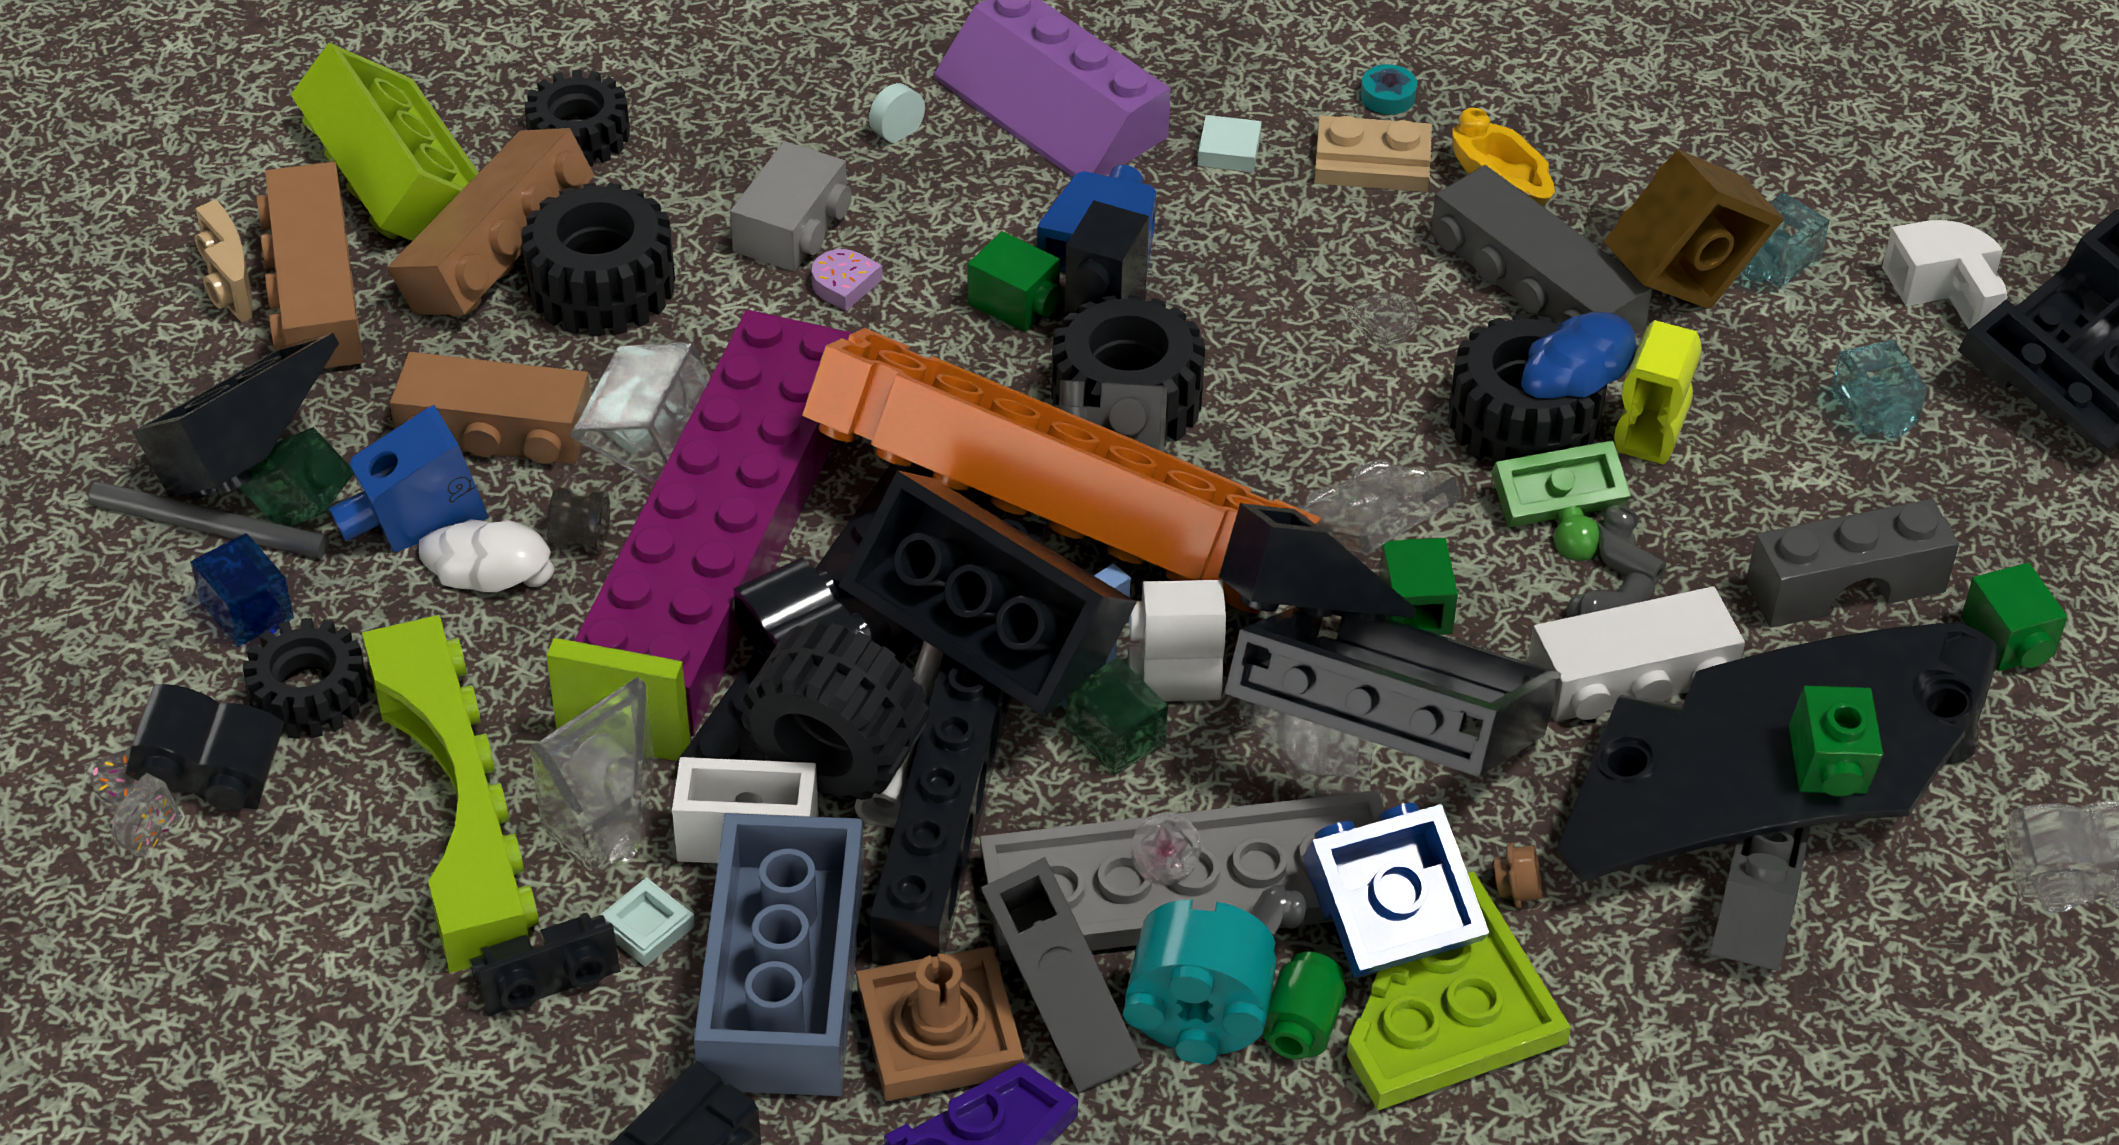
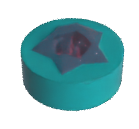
M1393 64L1377 65L1368 69L1362 77L1361 100L1367 108L1374 112L1386 115L1400 114L1409 110L1416 101L1417 79L1411 71L1404 67Z

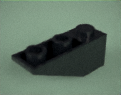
M1240 503L1219 578L1241 594L1240 601L1243 604L1266 612L1277 611L1279 605L1295 606L1305 613L1319 617H1331L1334 610L1349 611L1358 618L1377 623L1385 622L1387 615L1414 618L1416 612L1414 606L1329 533L1297 510Z

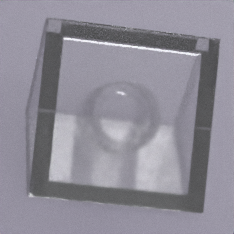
M693 342L618 346L570 437L656 484L711 378Z

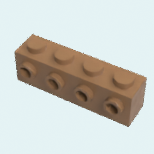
M570 128L519 131L387 267L413 313L417 315H450L452 317H460L476 309L481 303V296L496 280L512 271L515 265L514 261L523 253L522 228L527 226L526 218L532 210H540L539 203L547 197L556 198L560 196L559 191L570 187L574 190L584 188L583 184H587L595 176Z
M336 161L265 170L267 194L257 195V205L261 229L272 230V233L261 234V243L266 269L276 268L275 273L265 274L270 309L280 308L281 312L269 314L274 349L278 350L285 345L334 333L339 345L324 368L364 363Z

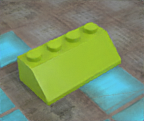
M328 42L290 94L304 114L302 118L304 125L316 134L326 147L324 150L326 158L330 162L336 161V166L340 168L348 180L346 184L347 189L353 196L363 202L371 214L369 217L371 225L390 239L396 240L399 236L413 241L479 173L412 78Z

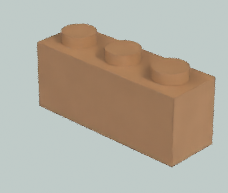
M416 352L408 353L390 401L394 429L423 410L435 405L461 451L471 452L481 457L501 455L527 458L542 464L552 462L576 464L593 414L588 372Z

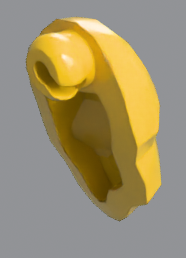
M1468 108L1462 111L1459 116L1460 123L1453 127L1452 148L1466 173L1470 174L1478 168L1487 165L1544 207L1555 193L1554 182L1548 172V161L1513 129L1490 123V118L1484 110Z

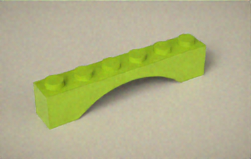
M440 615L365 631L362 632L369 673L382 720L410 735L433 755L449 776L458 797L453 832L444 856L428 880L435 921L449 973L469 969V959L481 955V947H490L526 934L529 938L527 928L538 926L539 918L531 886L527 885L518 888L514 875L524 873L516 834L503 836L500 824L509 822L507 804L501 783L488 785L485 774L495 772L487 734L475 736L473 734L471 725L480 724L481 719L473 686L460 687L458 678L467 676L459 638L447 640Z

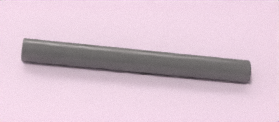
M99 481L94 482L89 491V503L92 506L319 560L323 558L329 548V537L327 535Z

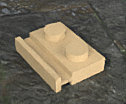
M1320 115L1314 183L1428 192L1432 124L1406 120L1390 121L1351 116L1335 117Z

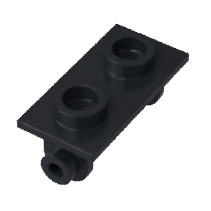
M586 912L580 914L577 918L541 929V939L544 946L533 949L526 934L490 947H481V955L470 958L469 965L476 985L481 987L487 1016L489 1017L509 1009H524L539 999L574 987H589L598 983L604 977L621 972L612 923L607 924L603 915L590 918Z

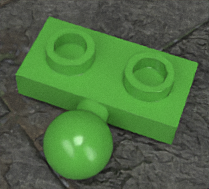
M1613 441L1498 461L1491 471L1507 527L1559 519L1560 523L1553 535L1554 547L1559 554L1575 561L1590 560L1600 553L1598 548V524L1583 514L1606 510L1608 507L1616 504L1625 506L1631 497Z

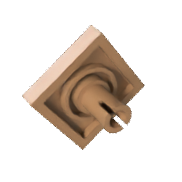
M993 946L952 954H938L936 957L929 955L924 959L856 971L857 990L885 1101L983 1083L1021 1062L1025 1063V1057Z

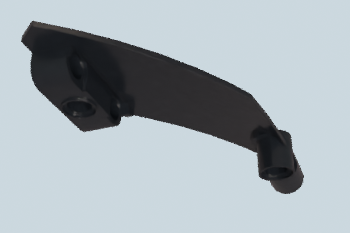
M1936 623L1887 628L1780 648L1696 671L1683 705L1621 695L1612 709L1556 849L1557 856L1583 883L1648 862L1713 845L1754 837L1755 835L1836 822L1910 816L1944 764H1955L1965 761L1978 748V722L1999 660L2000 651L1998 645L1990 637L1964 623ZM1804 686L1871 688L1883 757L1867 794L1832 796L1821 792H1799L1789 723Z

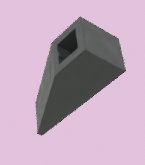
M1810 826L1755 835L1754 837L1737 840L1711 947V955L1779 971L1798 896Z
M1046 857L981 887L996 924L1078 1093L1096 1087L1143 1064Z

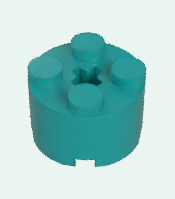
M1193 899L1176 900L1157 907L1143 921L1126 991L1123 1017L1129 1025L1140 1029L1155 1041L1168 1047H1174L1176 1055L1182 1061L1209 1065L1216 1060L1218 1054L1231 1053L1248 1047L1263 1034L1276 971L1277 958L1274 953L1276 943L1272 932L1262 921L1239 907L1216 901L1215 911L1191 909Z

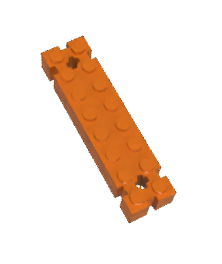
M867 328L850 334L848 341L841 338L826 345L802 416L820 423L819 431L831 438L853 442L856 434L870 439L872 440L871 445L877 447L876 455L890 463L910 466L913 462L934 471V479L950 488L968 490L970 486L991 495V503L1004 511L1018 515H1024L1029 511L1050 520L1048 526L1063 536L1073 539H1084L1086 535L1108 544L1107 552L1120 560L1134 564H1141L1143 560L1167 569L1165 575L1171 581L1222 580L1219 578V574L1240 503L1295 509L1318 526L1321 521L1319 516L1278 499L1270 501L1251 493L1252 489L944 360L934 356L926 358L909 350L910 346ZM1223 581L1224 594H1226L1224 597L1225 602L1244 612L1253 614L1261 612V610L1243 604L1240 601L1241 594Z

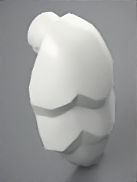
M470 519L464 523L432 531L419 540V559L429 570L438 576L441 585L448 587L474 589L481 592H499L521 582L529 587H540L546 584L554 573V566L549 560L551 551L543 538L532 528L507 519L501 522Z

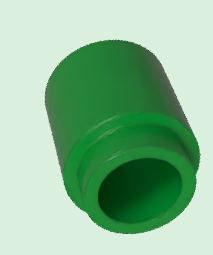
M1300 952L1292 957L1291 962L1283 965L1278 973L1271 992L1266 1024L1262 1036L1270 1044L1271 1048L1283 1057L1294 1060L1315 1057L1322 1054L1327 1048L1346 995V987L1343 982L1344 972L1339 964L1328 956L1316 952Z

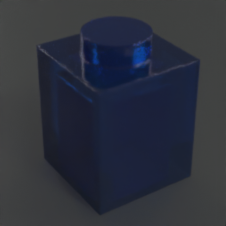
M247 533L190 561L200 603L237 647L259 637L267 630L272 634L279 629L278 624L294 618L286 577Z

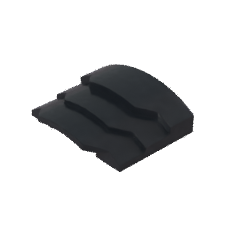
M2118 209L2080 238L2065 267L2017 306H2014L2007 299L2004 300L1968 330L1958 349V352L2002 389L2015 386L2052 419H2063L2104 455L2117 448L2119 449Z

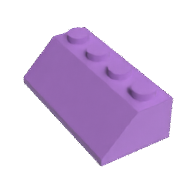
M984 0L974 6L934 73V80L1072 178L1076 173L1083 171L1107 176L1115 166L1127 164L1169 136L1171 88L1042 0Z

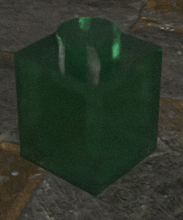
M312 427L278 441L268 458L252 467L250 470L252 479L239 488L271 522L291 527L324 514L353 476L350 465Z
M1119 657L1095 670L1066 697V728L1114 776L1166 745L1168 704Z

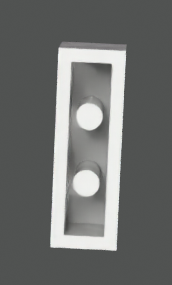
M1713 586L1534 625L1527 663L1562 673L1551 711L1555 722L1576 717L1590 720L1603 715L1608 710H1612L1618 697L1621 695L1663 702L1668 697L1688 693L1696 671L1741 659L1745 641L1716 588Z

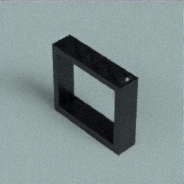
M1293 607L1240 629L1224 693L1480 777L1545 736L1562 673L1386 618V621L1382 623L1363 620L1352 615L1349 611H1333L1334 615L1342 617L1338 633L1327 629L1321 631L1320 627L1323 617L1314 616ZM1466 715L1483 720L1481 731L1473 733L1463 729Z

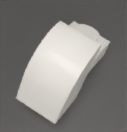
M1930 220L1892 227L1882 268L1906 306L1949 298L1968 329H1970L2007 299L2005 284L1999 276H1996L2003 249L1986 233L1972 226L1947 220Z

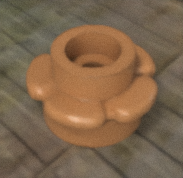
M1514 842L1507 844L1506 856L1494 857L1498 893L1500 898L1512 896L1515 907L1523 909L1522 902L1543 898L1537 851L1535 845L1515 847Z

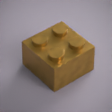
M1677 149L1669 160L1657 169L1654 179L1634 204L1622 213L1617 225L1603 242L1644 286L1696 305L1710 308L1720 299L1783 222L1784 218L1744 176Z

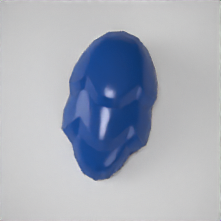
M1599 311L1572 317L1560 323L1556 331L1532 343L1528 351V360L1525 363L1521 386L1525 393L1536 398H1558L1563 396L1585 398L1599 391L1606 384L1618 380L1627 372L1637 348L1635 332L1626 319L1614 313Z

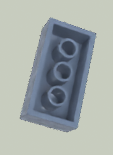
M740 813L724 814L694 1046L696 1061L719 1076L726 1086L730 1084L741 1092L842 1096L865 871L862 819Z

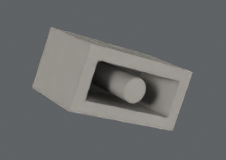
M783 141L730 210L733 252L795 272L808 254L815 255L820 250L826 229L834 219H842L849 209L852 190L851 187L847 186L846 160Z

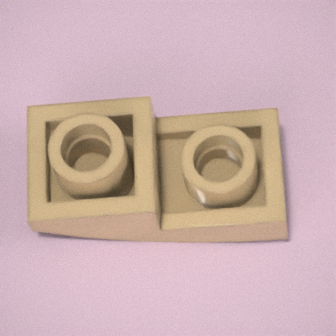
M215 199L195 208L201 232L195 235V242L202 258L207 264L209 275L203 277V283L213 304L218 309L227 306L242 323L252 318L253 310L252 291L246 261L235 225L226 210Z

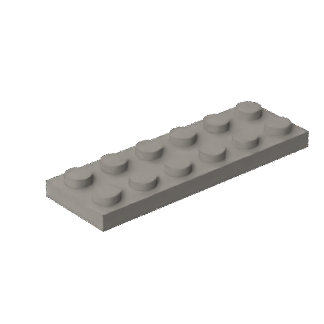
M1376 790L980 836V857L986 885L1046 857L1090 951L1137 945L1144 919L1151 911L1163 904L1176 900L1193 899L1191 909L1215 911L1217 901L1231 904L1250 912L1262 892L1275 885H1284L1286 891H1299L1305 897L1306 912L1300 926L1334 922L1333 919L1326 921L1324 919L1302 856L1312 841L1315 840L1314 834L1322 828L1349 820L1354 822L1355 828L1379 822L1378 816L1385 810L1380 792ZM991 913L999 962L1014 960Z

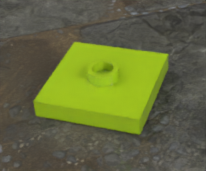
M553 638L546 657L558 739L673 761L679 759L690 744L683 662Z

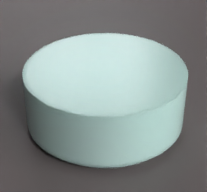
M902 83L886 87L877 95L872 103L869 114L871 129L891 143L898 142L919 128L925 112L924 100L919 93Z

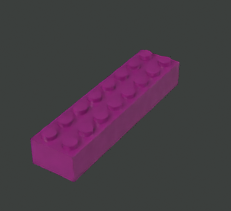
M745 310L574 640L576 642L683 662L690 736H695L743 635L735 618L734 588L774 570L836 439L819 431L820 423L806 418L802 414L826 345L841 338L848 341L849 335L853 332L753 310Z

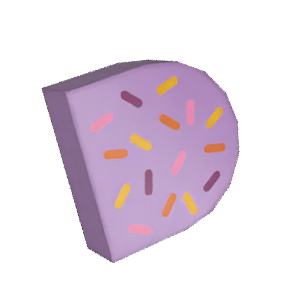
M848 249L827 251L818 256L812 264V287L815 293L823 300L845 312L883 280L881 264Z

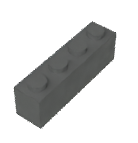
M1487 165L1478 168L1435 194L1431 235L1435 237L1437 243L1444 250L1455 252L1471 264L1485 281L1496 283L1516 298L1519 305L1526 312L1552 318V323L1560 325V323L1572 317L1600 311L1614 313L1626 319L1635 334L1646 328L1652 288L1644 286L1629 269Z

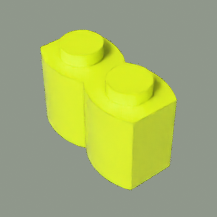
M1656 320L1651 322L1646 328L1622 388L1624 408L1614 434L1617 452L1663 465L1669 460L1692 403L1693 388L1691 381L1700 361L1702 351L1697 331Z

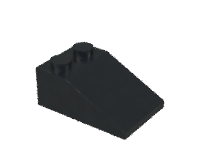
M334 333L285 345L132 431L168 496L192 493L195 500L215 491L219 495L225 494L251 480L253 476L249 468L268 458L339 345Z

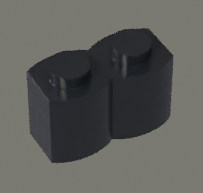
M802 557L734 588L736 621L753 648L766 660L782 637L786 636L791 628L797 625L805 628L809 622H820L827 627L831 623L845 626L853 633L857 634L859 631L871 637V641H873L870 629L862 616L858 613L850 614L840 603L837 588L829 574L824 570L817 572Z
M154 684L131 747L126 774L153 791L192 792L220 810L237 811L241 808L258 810L285 722L271 713L252 706L236 703H218L211 697L193 689L170 684Z

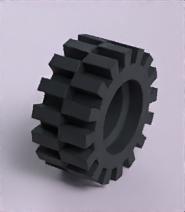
M572 70V78L566 79L563 73L560 72L553 74L552 84L543 79L537 83L538 91L531 89L527 94L528 102H525L527 130L570 128L590 167H593V158L598 157L602 163L611 160L610 151L619 154L624 149L623 142L628 143L630 125L625 91L622 86L616 87V80L609 76L601 82V73L591 71L589 77L584 78L582 77V70ZM578 116L591 117L583 121H565V119Z
M302 618L301 628L292 630L290 622L287 621L278 624L280 635L275 637L269 630L260 635L262 647L252 644L247 651L249 661L243 662V673L250 705L283 720L288 738L300 739L302 729L306 728L310 729L311 738L323 736L321 726L329 724L335 732L344 727L343 714L353 720L360 713L358 703H366L368 697L366 687L369 686L361 646L357 639L352 640L351 632L343 626L336 632L334 622L323 619L320 628L317 629L314 628L312 618ZM319 669L330 673L324 680L311 686L291 687L282 684L286 678L303 670Z

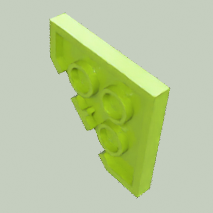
M1474 871L1467 874L1489 930L1486 938L1480 942L1378 971L1362 1016L1357 1019L1349 1037L1347 1058L1378 1111L1568 1044L1571 1026Z

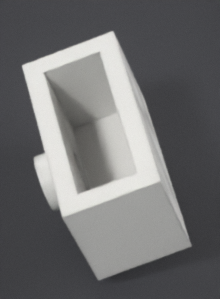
M680 757L672 807L677 861L718 863L725 813L819 817L816 763Z

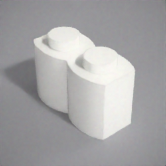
M1223 580L1143 582L1142 601H1136L1137 603L1129 616L1131 641H1140V645H1128L1129 684H1141L1142 702L1220 700L1226 633Z

